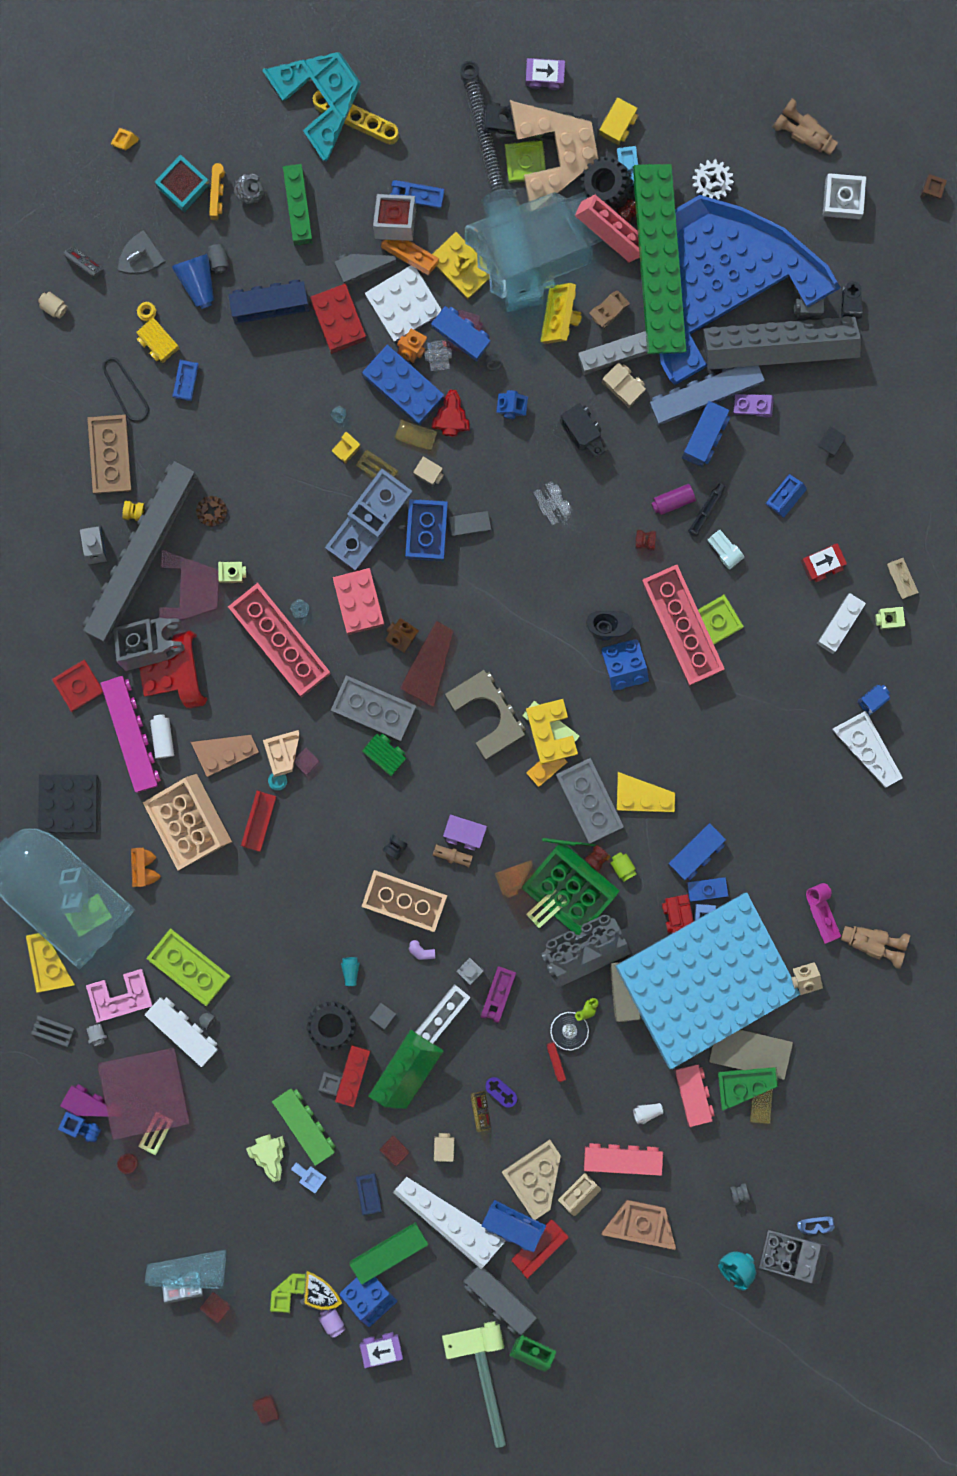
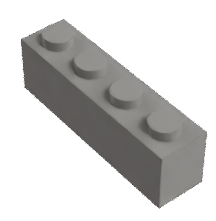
M646 331L578 353V360L583 375L647 355Z

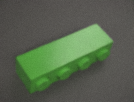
M291 1088L273 1100L272 1103L316 1166L335 1153L333 1148L336 1145L330 1137H325L323 1134L325 1129L321 1123L314 1121L312 1118L314 1113L308 1105L304 1106L301 1101L303 1097L298 1089L294 1091Z

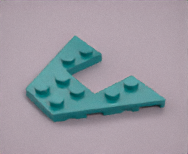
M336 52L308 60H300L290 64L262 69L284 101L310 79L313 80L330 107L303 131L322 160L328 161L361 85V82L342 54Z

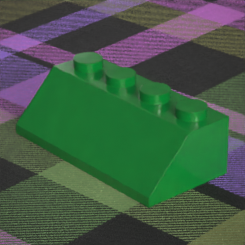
M410 1030L368 1097L384 1107L406 1109L443 1050Z

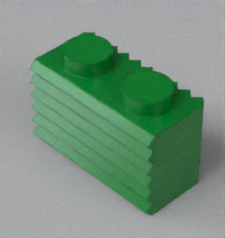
M376 734L362 752L392 777L405 762L406 758L404 755L406 753L398 746L394 749L389 744L391 740L384 734L381 736Z
M522 1335L515 1340L510 1356L545 1372L550 1368L556 1351L545 1347V1345L542 1346L541 1343L538 1344L534 1340L531 1341V1338L528 1339Z

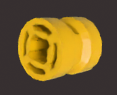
M125 500L122 519H135V521H138L141 515H144L145 504L140 502L133 504L131 501Z

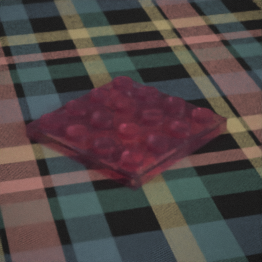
M174 1048L98 1063L112 1140L189 1124Z

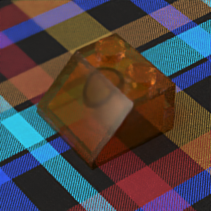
M531 860L495 873L502 896L506 895L509 898L519 894L518 890L522 888L533 864Z

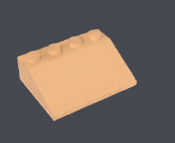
M197 774L185 777L143 802L177 870H181L232 842Z

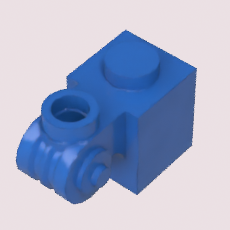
M66 1111L58 1130L75 1138L80 1134L86 1138L85 1141L96 1142L99 1133H101V1129L96 1123L85 1122L86 1118L76 1116L69 1111Z

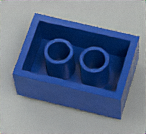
M708 401L683 453V459L700 467H703L704 463H709L714 453L711 448L712 446H717L722 436L719 431L720 429L725 430L730 416L727 415L728 409Z
M409 499L406 559L444 562L448 502Z

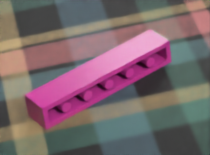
M120 676L101 682L135 793L159 787L160 776L158 771H154L152 766L155 763L152 752L148 753L146 745H149L147 735L142 734L140 728L143 727V722L140 715L137 716L135 709L138 707L135 698H131L129 693L132 690L129 679L125 680V677Z

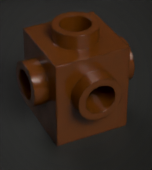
M400 618L396 624L391 623L386 631L389 634L385 640L404 653L414 641L419 630Z

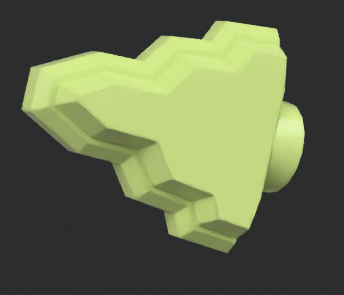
M269 1134L255 1139L256 1144L246 1148L249 1157L254 1158L258 1166L264 1167L266 1175L273 1182L279 1181L282 1173L280 1164L283 1158L282 1149L285 1147L283 1136L272 1139Z

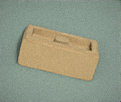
M584 1173L558 1201L573 1216H576L601 1191V1188Z

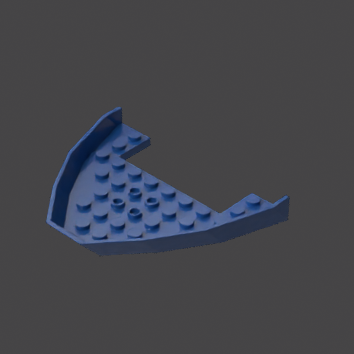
M698 195L675 209L686 352L659 354L661 365L674 385L707 367L691 334L789 276L807 307L834 293L841 287L829 266L784 227L743 207Z

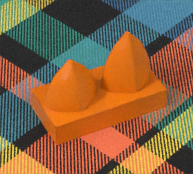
M144 848L131 849L132 887L150 885L161 877L154 870L145 868V866L151 864L156 859V856Z

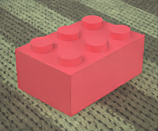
M370 568L333 577L347 635L384 626Z

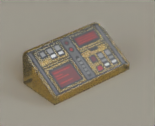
M485 1091L471 1093L476 1130L482 1132L491 1129Z

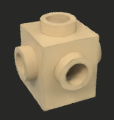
M815 962L793 969L794 977H791L794 988H798L800 995L823 989L821 976Z

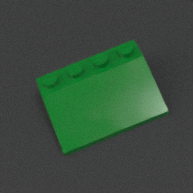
M564 844L557 845L522 887L538 903L556 889L557 891L542 906L545 908L554 899L555 904L548 911L551 913L557 906L562 907L554 916L576 935L581 934L583 924L598 918L620 892L619 889Z

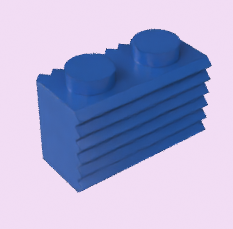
M876 685L858 699L857 703L869 716L891 699L889 697L890 692L884 685Z

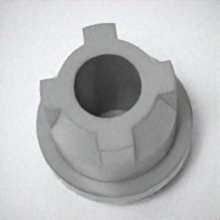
M101 1024L87 1028L90 1039L88 1041L89 1044H93L95 1047L105 1043L104 1040L107 1039V1035H104Z

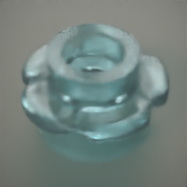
M301 599L296 600L290 607L292 615L296 618L306 617L309 610L308 603Z

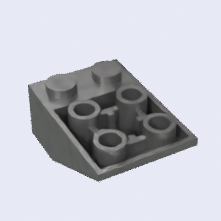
M768 1230L759 1268L809 1283L820 1284L829 1246Z

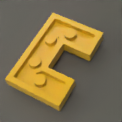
M563 699L526 708L540 765L578 755L573 736L554 740L551 730V722L568 718Z

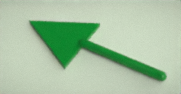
M548 838L542 839L543 842L556 844L600 847V845L582 842H570Z

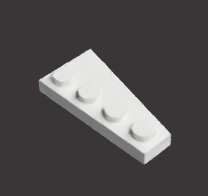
M866 711L831 729L884 787L902 779L898 768Z

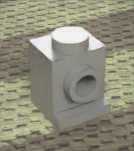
M469 958L456 972L471 985L483 970Z

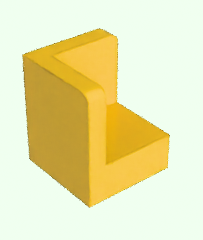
M347 432L344 433L341 437L342 440L332 449V452L345 464L361 448V445Z

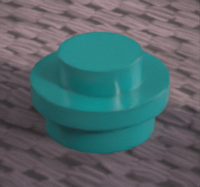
M273 773L270 774L268 778L269 786L274 790L284 789L287 785L286 775L274 777Z

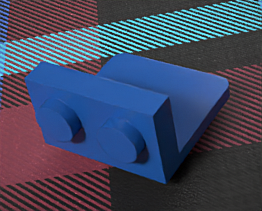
M634 639L602 648L601 651L612 691L649 682L647 666L638 640Z

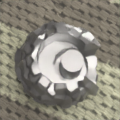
M244 174L239 177L234 188V193L238 199L246 204L258 202L262 195H265V191H263L259 181V176Z

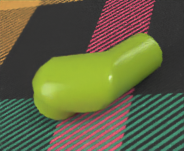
M595 998L587 1000L583 1010L575 1013V1018L578 1021L593 1017L599 1005L598 1000Z

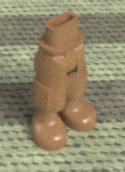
M792 98L772 128L776 131L781 129L787 130L792 133V138L799 143H805L816 150H820L819 152L824 151L830 155L838 142L832 139V135L820 126L816 119L809 114L802 116L796 109V100ZM785 116L799 123V126L792 124Z
M845 926L841 940L848 942L849 946L865 952L870 957L880 959L883 956L892 961L893 966L898 969L901 968L905 953L885 949L884 946L888 945L905 952L910 939L909 934H903L900 938H890L886 931L862 927L856 928V926L854 928Z

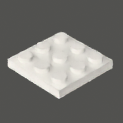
M413 266L407 267L365 292V296L394 343L401 336L405 337L410 328L414 330L435 319L441 311L421 275Z

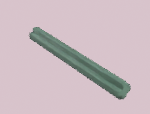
M482 1351L475 1353L495 1447L500 1448L505 1446L506 1443L486 1354Z

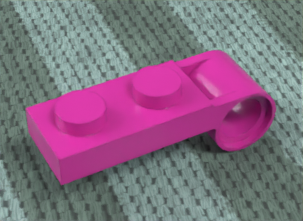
M821 883L808 889L806 897L824 943L826 944L840 938L841 934L826 901L831 897L830 887L825 883Z

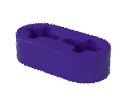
M491 1077L487 1080L486 1090L498 1102L508 1108L516 1104L517 1096L515 1092L497 1077ZM491 1081L499 1082L497 1086L501 1089L500 1093L495 1089L492 1091L489 1089ZM503 1092L507 1095L512 1094L513 1103H504L505 1098L501 1094Z

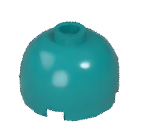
M730 1252L718 1262L720 1263L718 1268L728 1282L732 1279L736 1283L734 1287L737 1289L746 1290L756 1277L754 1259L747 1253Z

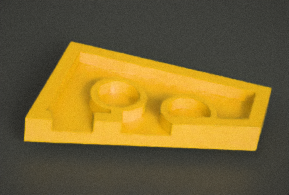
M618 772L617 811L675 812L674 792Z
M46 933L27 935L26 940L36 993L74 986L75 984Z

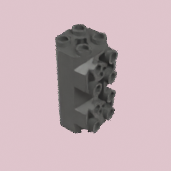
M602 915L583 924L580 935H575L574 932L568 931L547 942V948L541 955L545 963L549 962L546 966L550 975H555L553 980L557 988L631 954L615 919L610 918L608 915Z

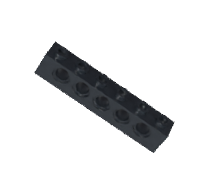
M496 102L487 104L483 108L482 131L516 136L511 106H500V103ZM563 112L564 115L591 121L595 142L597 141L598 118H592V115L589 114L575 116L572 112ZM499 115H504L507 118V122L501 121ZM554 131L531 136V138L555 140Z

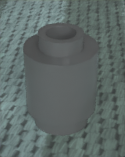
M223 244L209 246L207 255L209 257L210 270L215 271L216 274L226 272V269L229 268V263Z

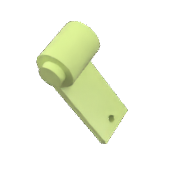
M495 1321L484 1323V1327L442 1336L446 1359L504 1348L500 1324H496Z

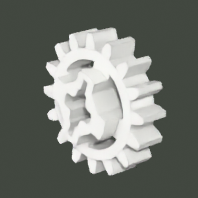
M715 159L713 164H710L709 160H706V166L701 163L699 165L700 170L695 169L694 171L697 176L692 177V181L696 182L692 187L698 188L696 194L702 193V196L715 198L716 200H719L720 196L725 198L726 192L731 191L729 186L733 185L734 182L729 180L733 177V173H727L730 169L729 166L723 168L724 162L718 165ZM721 173L724 175L725 182L721 179ZM712 178H715L716 181L713 182V184H711L710 180ZM700 179L704 182L705 188L702 187Z

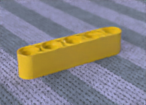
M317 91L313 96L314 107L317 111L324 113L330 106L327 102L323 105L317 103L319 98H324L321 92ZM352 104L344 124L386 144L396 143L399 134L395 124ZM359 114L361 118L358 121H353L351 116ZM376 122L378 126L375 129H370L368 124ZM388 130H392L395 132V135L387 137L385 133Z

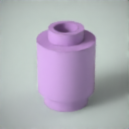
M336 1309L322 1310L320 1312L321 1316L318 1319L326 1333L330 1334L332 1338L345 1330L343 1327L344 1323Z

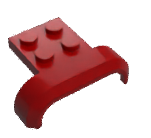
M193 631L174 634L172 641H181L185 646L184 651L169 660L139 668L144 696L178 690L180 699L185 707L191 709L205 705L207 698L203 697L199 691L192 650V640L197 637V634Z

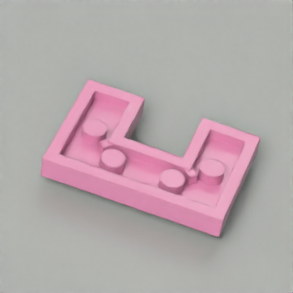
M142 969L123 974L128 993L110 998L105 980L86 985L96 1023L153 1006Z

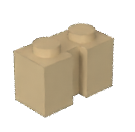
M617 363L602 379V383L630 408L645 392V384L638 377L634 379L630 375L631 370L625 364Z

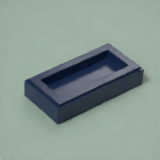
M375 1173L356 1176L362 1215L382 1212Z

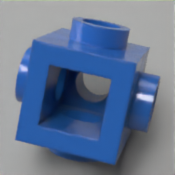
M512 390L498 394L496 413L503 414L504 418L515 419V416H525L528 397Z

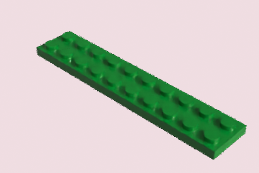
M672 164L634 165L633 176L647 354L685 353L686 340Z

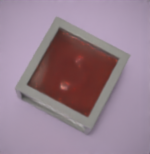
M377 194L373 224L375 239L413 241L416 216L415 196Z

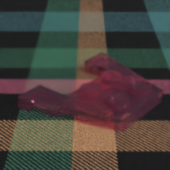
M162 550L161 568L181 569L180 608L160 607L159 618H179L182 620L218 609V570Z

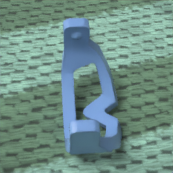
M817 1217L797 1222L798 1230L800 1229V1232L809 1235H816L818 1230L823 1234L829 1233L835 1228L834 1218ZM828 1221L830 1226L823 1229L820 1224H816L814 1230H805L806 1223Z

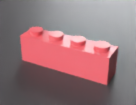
M597 195L581 201L575 214L581 222L628 262L640 257L638 231Z
M589 1143V1147L585 1146L584 1171L662 1175L663 1151H659V1147H647V1150H639V1146L628 1145V1149H621L620 1145L609 1144L608 1148L601 1147V1144Z

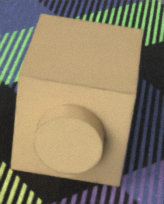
M422 457L413 472L415 477L432 487L435 483L439 484L444 476L442 474L443 468L425 457Z
M439 1133V1137L435 1136L434 1161L453 1162L454 1137H450V1133Z

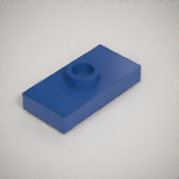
M179 361L173 398L192 401L199 363Z
M726 877L687 882L690 901L728 897Z

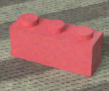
M698 1064L675 1069L688 1126L692 1127L712 1122L711 1117L714 1116L712 1105L708 1106L707 1098L710 1095L708 1087L703 1086L702 1079H705L703 1068H699Z

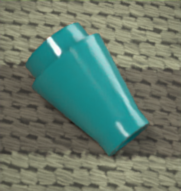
M357 957L342 958L341 967L345 986L357 985L356 981L360 965Z

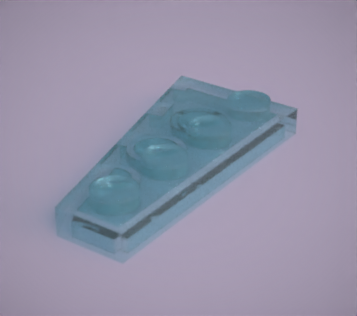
M225 1249L147 1264L145 1285L222 1289L227 1251Z

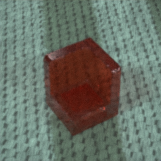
M392 1136L379 1149L395 1166L410 1152L395 1136Z
M212 1292L200 1310L219 1323L231 1305Z
M272 1395L253 1401V1408L257 1411L261 1423L279 1419L280 1415Z

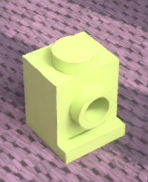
M218 562L219 582L243 583V578H246V566H243L242 562ZM231 568L236 570L234 575L229 574Z
M903 607L880 609L878 611L879 614H875L876 625H880V630L903 628L905 626ZM886 616H890L892 622L888 623L885 619Z

